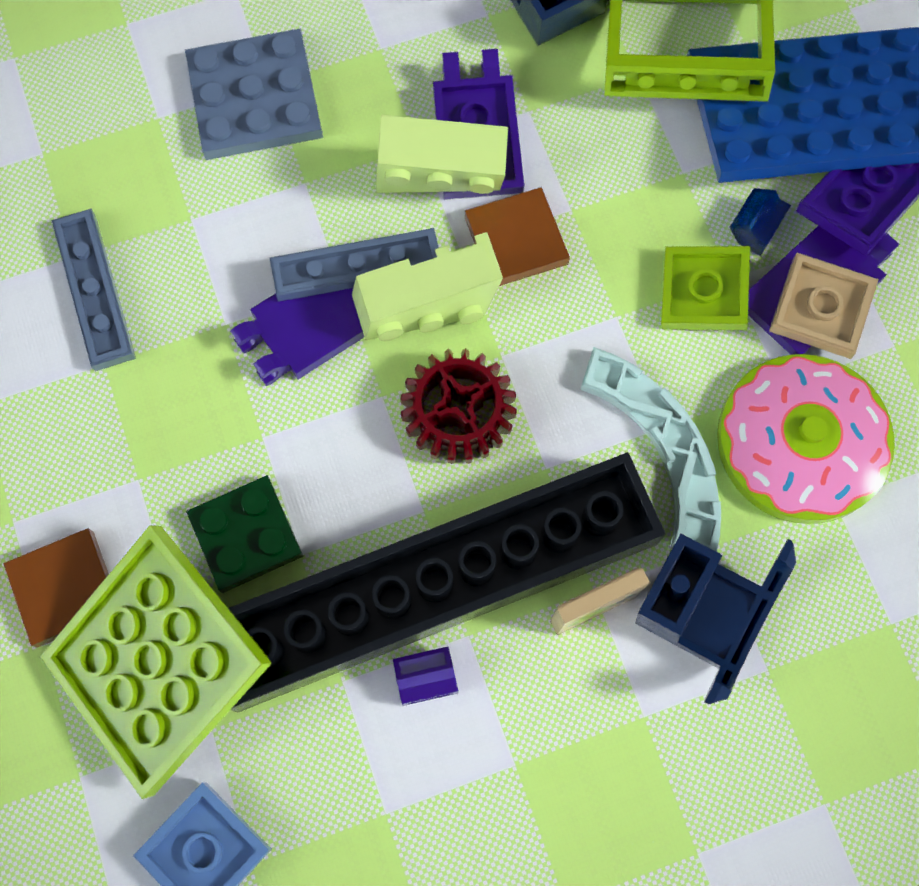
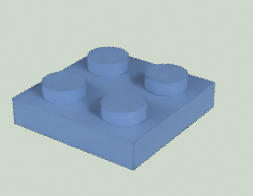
M202 782L133 857L161 886H239L272 848L207 782Z

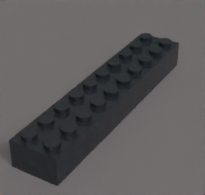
M629 452L229 607L230 612L272 662L231 708V711L239 713L656 546L666 533Z

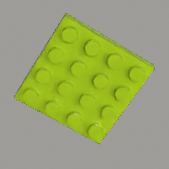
M149 525L40 656L141 799L154 796L272 663L163 527Z

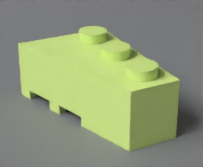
M381 115L376 193L472 191L474 193L486 194L494 190H500L505 177L508 127Z
M485 232L474 236L475 245L451 253L448 245L435 249L436 258L412 266L408 258L356 276L352 298L365 340L379 338L381 341H389L400 337L404 332L420 330V332L427 333L441 328L444 324L458 321L461 324H471L482 319L503 279L488 233Z

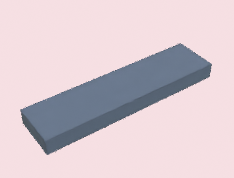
M92 209L51 220L91 367L95 371H99L136 359L95 213Z
M430 228L270 257L269 259L276 296L279 302L354 288L356 276L408 258L411 266L436 258L435 249L439 247L435 230Z

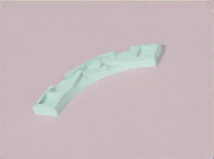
M593 347L580 390L604 399L627 414L645 432L657 449L668 473L674 499V529L670 547L675 545L681 533L717 552L721 527V502L719 501L715 479V467L707 445L697 426L675 397L666 388L662 389L651 378L643 374V370L612 353Z

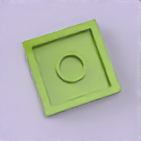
M665 246L662 329L747 330L750 246Z

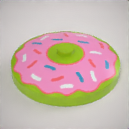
M795 354L780 356L753 368L742 377L727 397L717 428L720 458L728 477L736 489L750 503L763 512L794 523L820 524L851 514L866 504L879 491L887 479L894 457L893 426L886 406L878 393L863 377L849 367L837 361L816 355Z

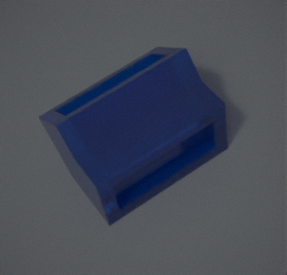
M753 188L730 225V229L738 244L750 246V251L761 256L791 205L781 200L776 190Z

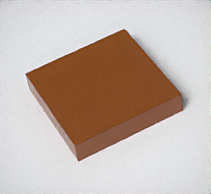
M542 187L465 210V220L474 244H476L474 236L485 232L489 235L503 276L499 286L569 264L570 256Z
M89 528L3 563L30 644L36 648L54 641L109 575L95 534Z

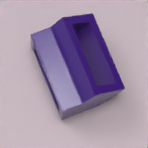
M448 646L393 659L402 706L458 694Z

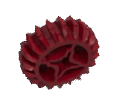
M466 348L462 350L461 358H453V352L447 349L445 351V360L441 362L435 355L431 354L428 358L430 369L417 364L415 374L418 379L407 378L405 381V386L410 392L401 394L400 400L401 404L407 407L401 411L402 421L410 422L406 427V433L408 437L419 436L416 441V446L419 450L426 449L432 444L430 453L431 458L434 460L440 457L442 451L447 452V460L450 464L455 463L456 453H464V460L468 464L473 461L472 451L477 450L480 456L486 458L489 456L487 442L493 447L500 448L503 445V439L500 434H510L513 425L508 420L516 418L517 408L510 405L516 401V392L507 389L511 381L508 375L498 376L500 372L498 362L485 367L486 356L483 353L479 354L475 361L469 360L470 354ZM455 379H467L475 382V384L463 386L457 383ZM439 385L441 396L443 397L442 400L433 405L432 411L424 414L423 405L426 397L434 387ZM451 396L460 406L466 404V416L463 411L460 412L459 408H451ZM491 398L494 412L489 421L479 429L474 413L483 407L484 401ZM437 426L441 429L446 426H455L464 435L447 434L435 427Z

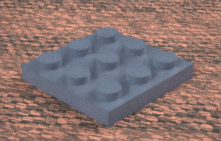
M301 28L185 49L202 152L206 160L323 138Z

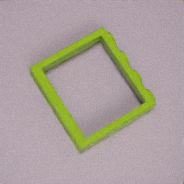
M610 0L604 96L768 102L775 74L773 0H624L757 4L758 58L619 54L622 0ZM614 75L626 76L625 80H613ZM750 80H759V85L750 84Z

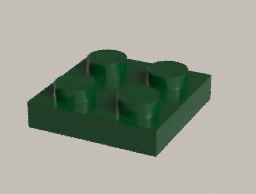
M268 475L186 511L217 588L221 593L304 557Z

